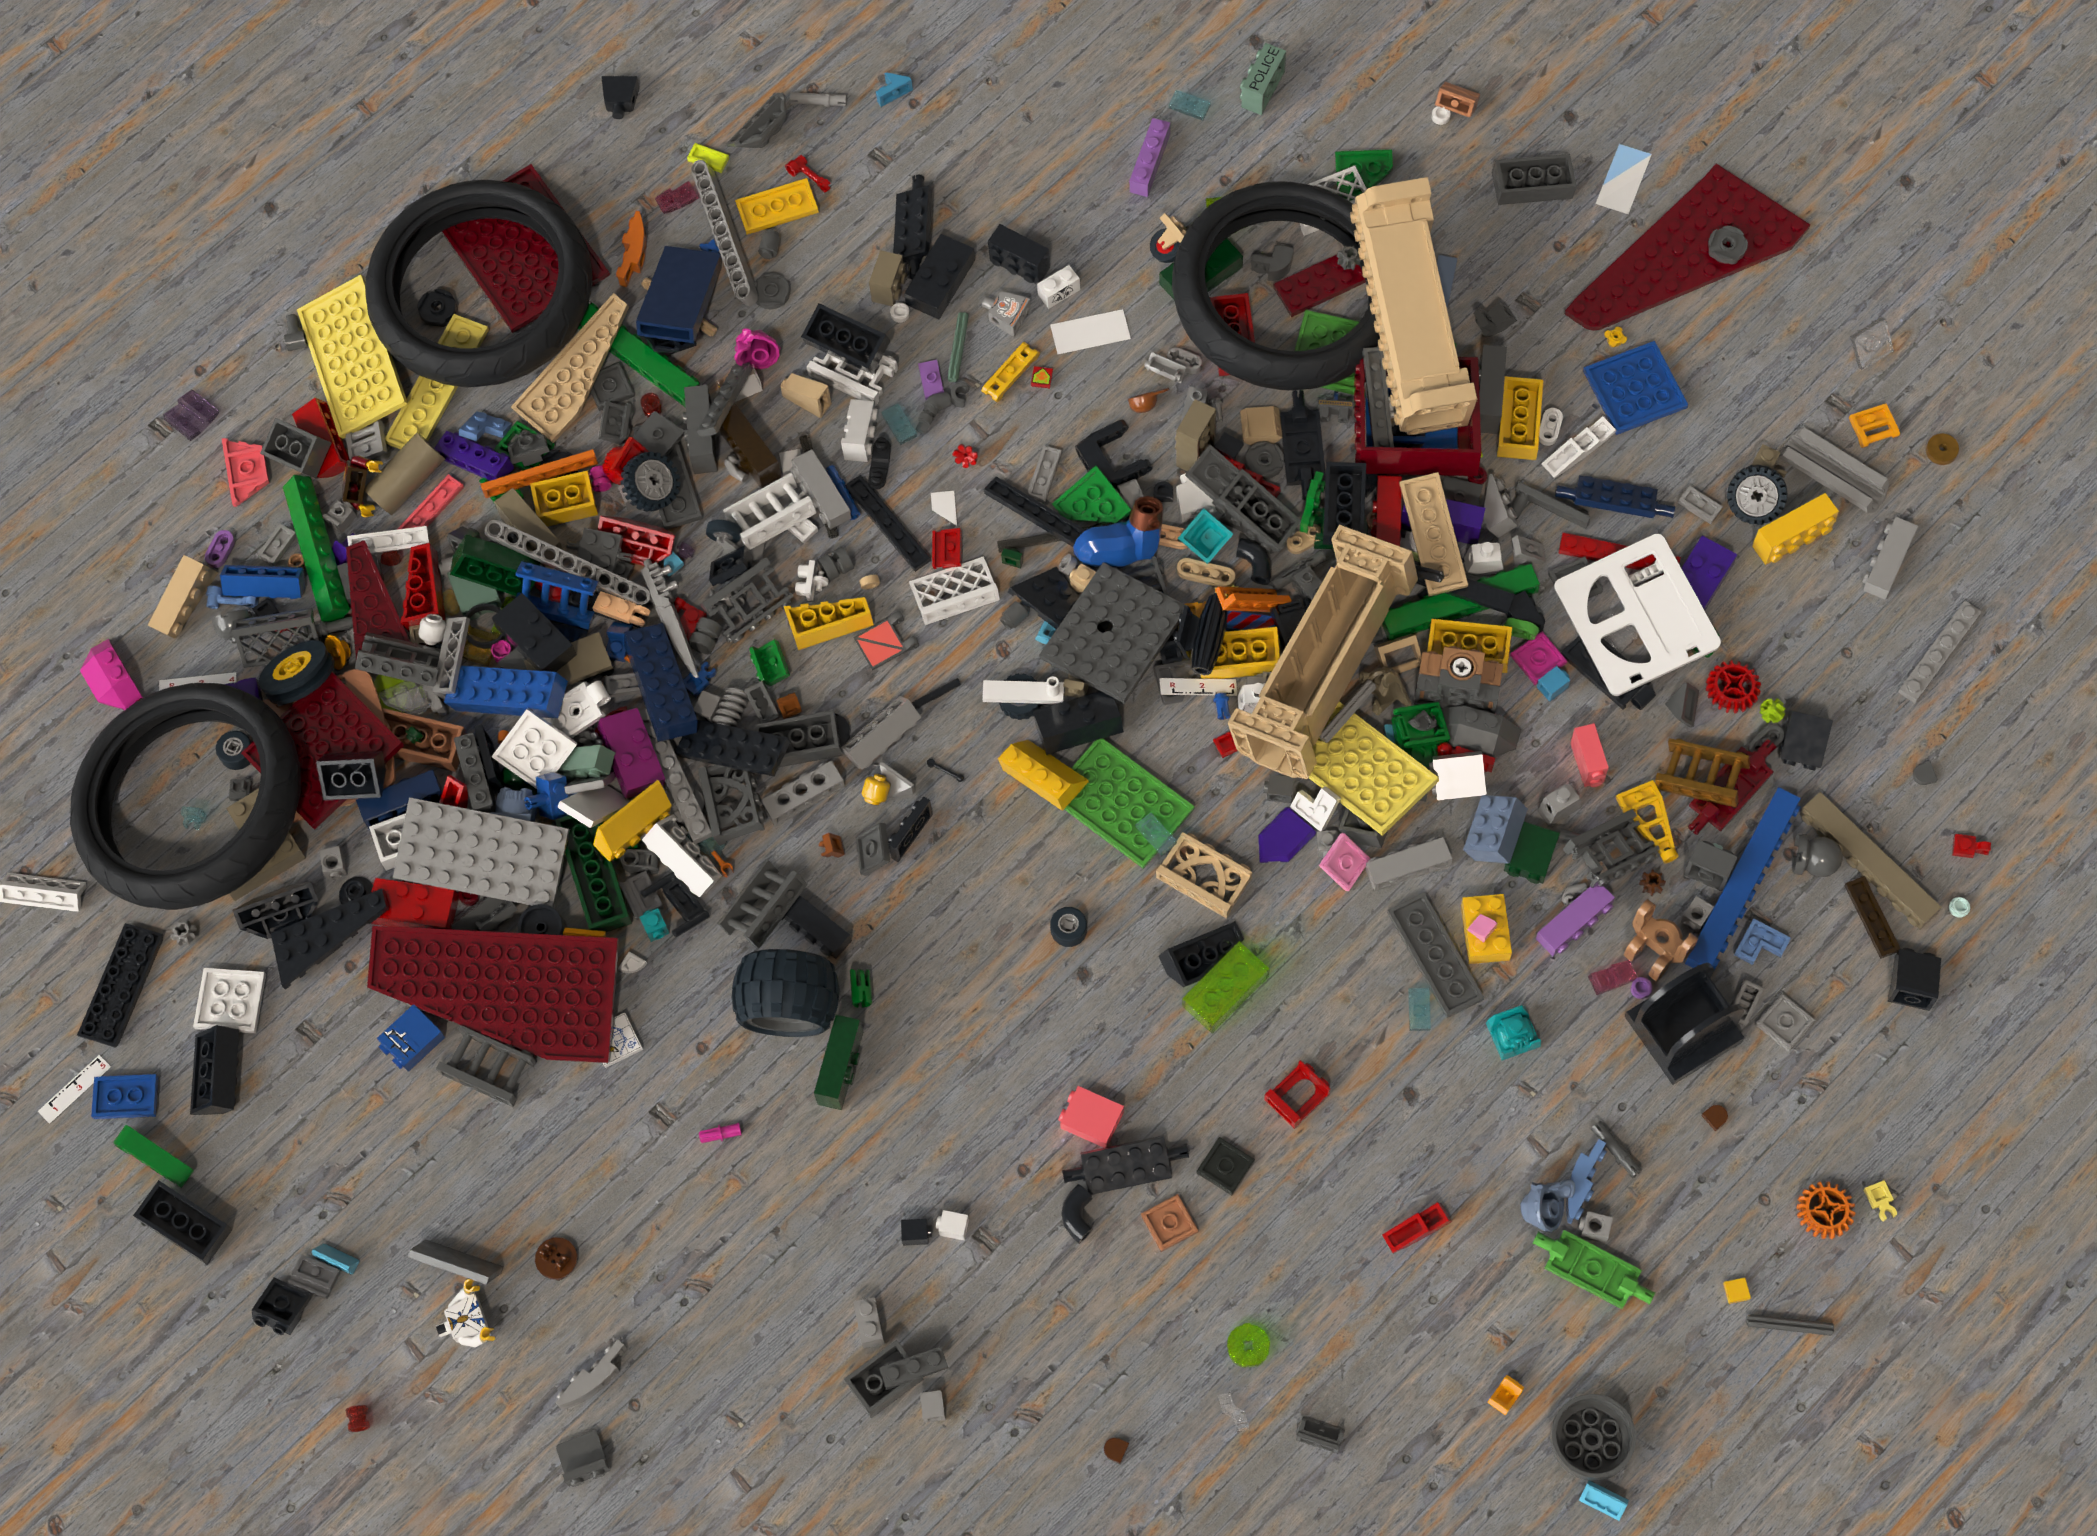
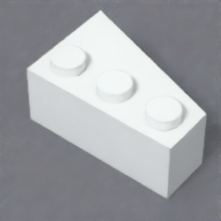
M851 399L847 414L848 422L844 427L846 434L845 438L841 440L844 460L868 462V456L872 455L873 451L871 438L875 437L876 428L873 426L874 420L877 421L878 409H875L874 401Z

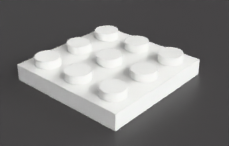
M527 708L493 753L492 758L537 789L536 776L551 772L556 773L576 747L577 742Z
M204 968L193 1027L195 1029L207 1030L213 1026L220 1025L239 1029V1032L256 1033L266 973Z

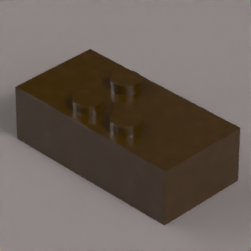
M736 404L733 405L719 429L720 433L739 458V464L745 472L748 471L762 489L782 478L778 460Z

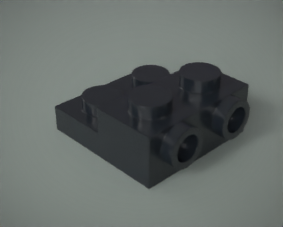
M744 545L711 562L709 581L712 586L724 584L735 575L739 576L752 567L753 556Z
M273 1277L252 1308V1319L260 1327H265V1325L272 1327L273 1331L278 1335H284V1333L291 1335L301 1320V1313L311 1300L312 1295L310 1292Z

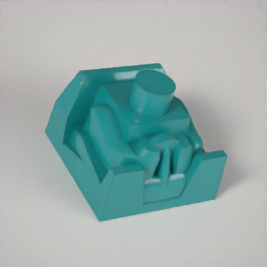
M1203 508L1178 539L1208 564L1232 537L1233 533Z
M1521 1005L1495 1014L1486 1022L1501 1060L1541 1047V1040L1538 1038L1529 1019L1526 1006Z

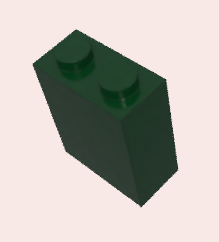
M1523 822L1510 864H1505L1504 871L1510 876H1520L1526 878L1531 883L1543 884L1560 833Z

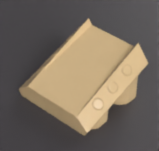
M1269 406L1240 410L1242 440L1244 443L1252 446L1262 441H1267L1271 444L1280 441L1282 430L1279 408Z

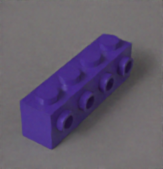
M446 431L434 447L445 458L444 461L482 478H486L489 481L510 475L514 469L510 457L505 453L499 454L489 446L483 447L474 440H467L459 436V433L456 432L453 434Z

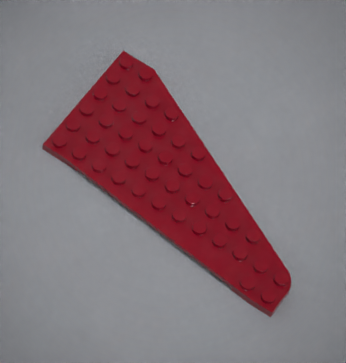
M1716 163L1689 192L1582 291L1568 306L1564 314L1585 329L1593 331L1604 329L1792 250L1808 231L1810 224ZM1723 226H1733L1744 233L1743 236L1748 242L1745 255L1736 264L1722 263L1710 257L1708 241L1714 230L1722 229ZM1727 242L1726 244L1723 243V245L1727 248L1732 247L1730 246V242Z

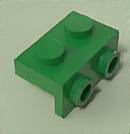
M774 639L760 648L754 646L749 648L751 653L750 659L756 667V676L759 681L773 686L790 676L779 641Z

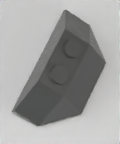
M783 92L774 93L726 145L728 147L741 148L765 147L769 142L768 139L772 135L777 134L785 122V94Z
M1467 706L1443 708L1442 713L1450 736L1448 743L1451 744L1452 748L1456 749V746L1475 752L1481 751L1482 754L1494 758L1516 750L1521 729L1505 717Z

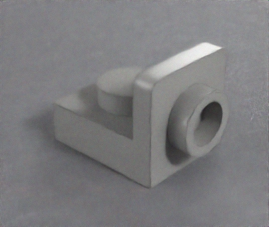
M1337 830L1316 831L1318 857L1324 858L1338 838Z

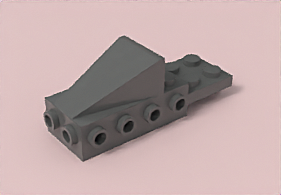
M1211 445L1205 448L1185 474L1190 481L1213 500L1212 504L1215 505V509L1223 514L1219 519L1221 523L1245 533L1249 539L1255 540L1267 553L1280 552L1287 543L1285 541L1288 537L1291 538L1298 530L1297 526L1301 520L1292 511L1269 493L1264 486L1253 479L1249 473L1243 469L1239 470Z

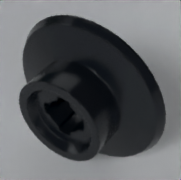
M364 877L348 879L340 888V903L344 904L372 893V882ZM356 889L359 890L357 895L352 894Z

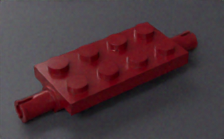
M1766 739L1758 750L1753 752L1747 751L1742 746L1737 752H1742L1749 756L1750 768L1740 769L1734 790L1738 791L1739 801L1737 807L1694 798L1689 807L1699 815L1688 825L1690 831L1694 829L1693 833L1698 835L1705 825L1710 823L1721 832L1773 775L1774 771L1766 765L1765 759L1776 749L1774 743L1770 745L1771 741ZM1725 764L1717 773L1714 782L1715 786L1726 787L1732 765Z

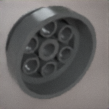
M1585 1394L1571 1399L1558 1411L1551 1426L1550 1443L1556 1460L1568 1473L1583 1480L1601 1481L1615 1476L1627 1465L1635 1450L1636 1430L1630 1415L1618 1402L1599 1394ZM1584 1415H1593L1595 1423H1587ZM1573 1425L1577 1429V1433L1574 1435L1569 1434L1566 1431V1426ZM1604 1426H1613L1615 1429V1433L1607 1434L1604 1430ZM1593 1436L1597 1444L1593 1446L1587 1444L1585 1437ZM1613 1447L1616 1450V1456L1607 1455L1605 1448ZM1567 1448H1576L1578 1456H1570L1567 1453ZM1587 1459H1596L1598 1466L1595 1468L1590 1467L1587 1464Z

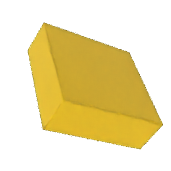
M1745 1278L1725 1281L1723 1283L1729 1304L1751 1299Z

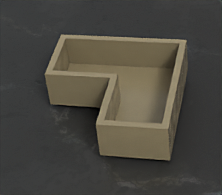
M259 789L226 808L239 830L254 807ZM288 832L278 851L260 872L240 888L229 893L234 901L306 859L291 833Z

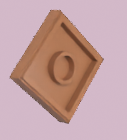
M1178 1194L1141 1213L1143 1221L1161 1252L1198 1233L1195 1223Z

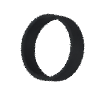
M479 604L471 608L465 617L470 619L472 615L483 610L498 613L501 609L492 604ZM468 633L466 636L472 645L483 649L491 648L493 644L505 639L501 634L493 641L480 642L474 640Z

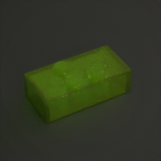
M1239 941L1182 998V1007L1213 1034L1269 977L1270 968Z

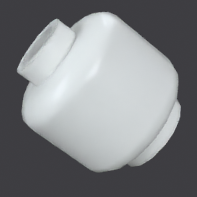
M428 614L420 621L418 635L426 644L435 645L443 641L446 623L441 616Z

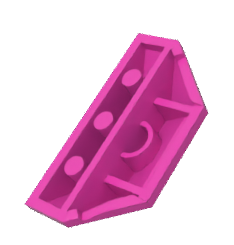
M109 639L91 648L80 672L98 703L126 710L140 698H143Z

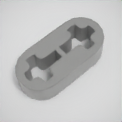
M1177 347L1171 348L1168 351V359L1187 366L1185 372L1197 374L1201 371L1202 360L1198 355ZM1179 355V358H1176L1175 360L1172 359V357ZM1196 362V365L1190 367V364Z

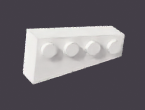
M672 814L657 822L642 841L649 850L653 851L660 858L664 865L668 866L675 873L678 879L682 880L689 887L693 894L701 897L715 885L722 875L707 856L700 854L699 845H694L686 836L688 831L684 827L680 828L677 825L676 821L678 819Z

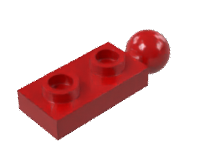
M1442 742L1437 747L1439 756L1475 752L1459 746L1453 749L1451 744L1447 742ZM1482 754L1484 772L1492 773L1496 758Z

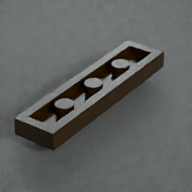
M1865 876L1845 883L1844 886L1880 959L1897 953L1901 948Z

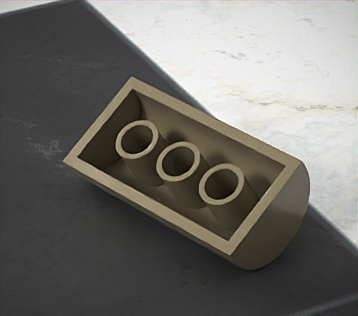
M416 432L381 469L382 472L378 473L365 486L364 491L390 515H393L437 469L445 458L420 433Z

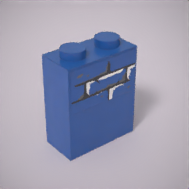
M412 1005L379 1035L377 1040L380 1042L378 1047L386 1056L390 1053L394 1057L393 1063L399 1069L404 1067L409 1072L445 1036L415 1005Z

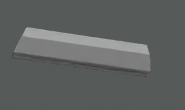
M1805 427L1800 428L1793 434L1779 451L1781 452L1779 458L1867 513L1876 512L1886 498L1889 481L1886 477Z

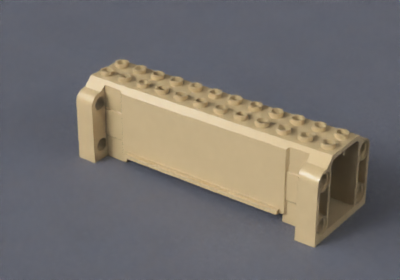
M1428 177L1370 187L1364 193L1356 196L1355 203L1352 204V212H1350L1352 224L1355 223L1356 230H1354L1356 242L1359 241L1360 248H1358L1359 259L1364 262V266H1362L1363 277L1367 278L1368 281L1366 285L1367 295L1371 296L1372 299L1370 310L1371 314H1375L1376 318L1374 328L1375 332L1379 333L1380 336L1378 347L1379 351H1383L1384 354L1382 365L1383 369H1387L1388 373L1386 384L1392 391L1390 402L1391 406H1395L1396 410L1394 421L1396 425H1399L1400 431L1407 432L1408 435L1467 426L1477 401L1474 383H1470L1467 368L1459 369L1458 357L1430 235L1434 218L1430 204L1431 190Z
M1342 525L1338 526L1331 539L1337 565L1335 568L1331 567L1262 688L1259 694L1260 699L1252 714L1236 708L1228 721L1236 749L1241 754L1249 757L1261 766L1291 778H1309L1317 764L1312 747L1316 744L1389 612V607L1396 595H1410L1418 581L1412 551Z

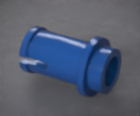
M1218 693L1213 699V702L1216 703L1217 718L1219 720H1224V716L1226 719L1230 718L1229 697L1226 693Z

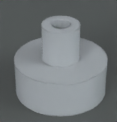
M1070 554L1066 555L1060 562L1059 571L1069 575L1074 568H1078L1077 558Z

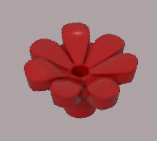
M960 444L958 450H954L952 455L956 457L955 462L957 464L963 462L962 467L968 468L969 463L971 465L976 464L978 453L972 451V446L968 445L965 447V445Z

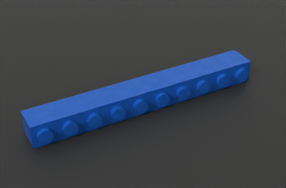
M1778 787L1704 925L1694 950L1687 957L1686 965L1694 968L1703 963H1710L1715 971L1720 961L1717 959L1719 952L1724 954L1729 944L1726 941L1728 935H1734L1738 927L1735 924L1737 918H1743L1747 910L1744 907L1746 901H1752L1756 893L1753 890L1755 884H1761L1765 876L1762 873L1764 867H1770L1774 859L1771 856L1773 850H1779L1783 842L1780 839L1781 835L1788 833L1792 825L1789 822L1792 816L1796 818L1801 808L1798 805L1800 797Z

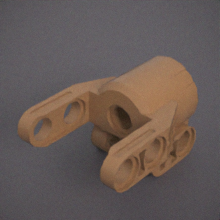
M1647 899L1636 912L1632 925L1637 935L1627 946L1624 956L1628 960L1633 961L1639 951H1643L1645 944L1660 955L1648 974L1657 982L1667 971L1671 963H1683L1694 950L1698 938L1689 933L1686 940L1683 941L1681 930L1674 922L1668 919L1656 920L1652 917L1656 905ZM1657 937H1664L1667 942L1661 943L1657 940Z

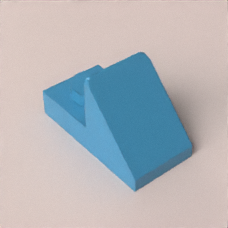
M885 72L887 86H883L876 91L877 102L880 107L912 91L911 78Z

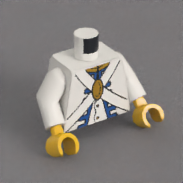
M467 1279L464 1282V1287L450 1302L448 1309L444 1311L447 1322L436 1325V1329L440 1338L452 1334L453 1339L461 1345L478 1347L487 1341L495 1340L494 1336H490V1332L494 1328L488 1327L480 1300L475 1293L472 1294L475 1291H479L480 1286H473L474 1280Z

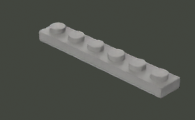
M1964 601L1901 686L1898 693L1916 703L1982 611Z

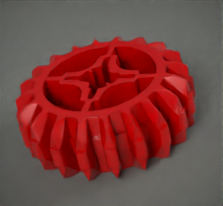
M1730 660L1728 665L1723 661L1720 666L1716 665L1714 667V671H1710L1709 677L1706 680L1708 685L1705 689L1709 692L1707 695L1708 699L1714 698L1712 705L1718 703V709L1721 710L1724 707L1726 708V713L1730 709H1733L1734 714L1738 712V709L1744 712L1746 707L1752 708L1753 703H1756L1758 700L1757 696H1760L1761 691L1759 688L1761 687V682H1758L1759 675H1753L1755 670H1748V664L1744 665V667L1741 666V661L1734 664ZM1719 679L1722 681V685L1724 686L1722 692L1718 687ZM1744 682H1746L1747 685H1748V688H1749V693H1748V694H1746V693L1744 692V691H1745V689L1743 688Z

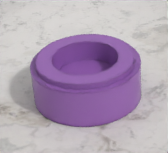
M1644 977L1636 978L1631 985L1632 995L1638 999H1645L1650 996L1652 983Z

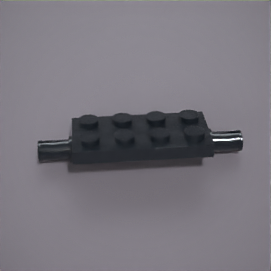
M920 174L912 176V190L896 194L893 253L902 255L903 262L908 264L907 278L910 280L916 275L922 258L928 255L930 249L932 188L929 185L923 186L924 176Z
M1297 390L1292 392V410L1280 412L1286 485H1301L1302 500H1306L1311 480H1314L1316 471L1324 473L1323 481H1325V464L1319 410L1308 409L1305 406L1304 391L1299 390L1298 397Z
M1158 1136L1081 1152L1082 1165L1077 1168L1062 1170L1064 1183L1082 1179L1086 1181L1087 1190L1090 1195L1170 1179L1172 1175L1169 1163L1173 1160L1189 1158L1187 1145L1168 1149L1165 1145L1164 1136Z

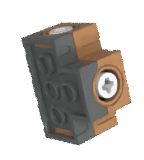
M1456 646L1444 647L1443 655L1434 651L1422 652L1414 704L1421 705L1439 702L1441 708L1467 706L1495 714L1503 664L1493 660L1484 661L1485 653L1479 650H1462Z

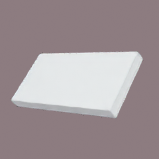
M605 786L604 788L578 792L559 802L558 808L591 828L612 817L632 800L629 798L625 799L616 790Z

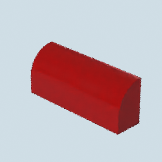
M313 398L295 411L292 416L298 428L331 442L317 475L318 478H329L345 471L346 461L350 459L342 439L338 435L327 402Z

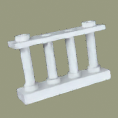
M792 473L723 510L726 519L737 522L742 528L743 532L740 533V536L748 550L755 548L816 514L810 497L807 496L801 499L794 490L798 487ZM788 494L794 504L784 509L778 498ZM771 503L777 513L767 518L760 508ZM754 512L760 523L750 528L743 517Z

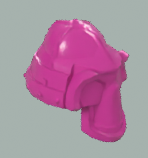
M744 328L742 333L736 338V354L734 359L739 366L750 363L752 368L754 366V369L769 368L777 362L781 347H779L775 339L762 330L752 331L751 329Z

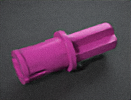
M739 1122L726 1126L718 1125L717 1128L699 1132L701 1143L716 1140L723 1141L726 1138L742 1136Z

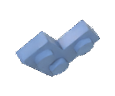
M476 411L459 429V436L477 441L484 433L503 438L511 429L512 423L502 418H495L486 413Z
M1753 918L1734 956L1753 965L1761 948L1781 958L1791 937Z

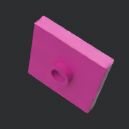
M1543 631L1534 640L1527 641L1510 654L1511 658L1534 685H1537L1538 680L1554 667L1558 666L1560 669L1567 664V660Z

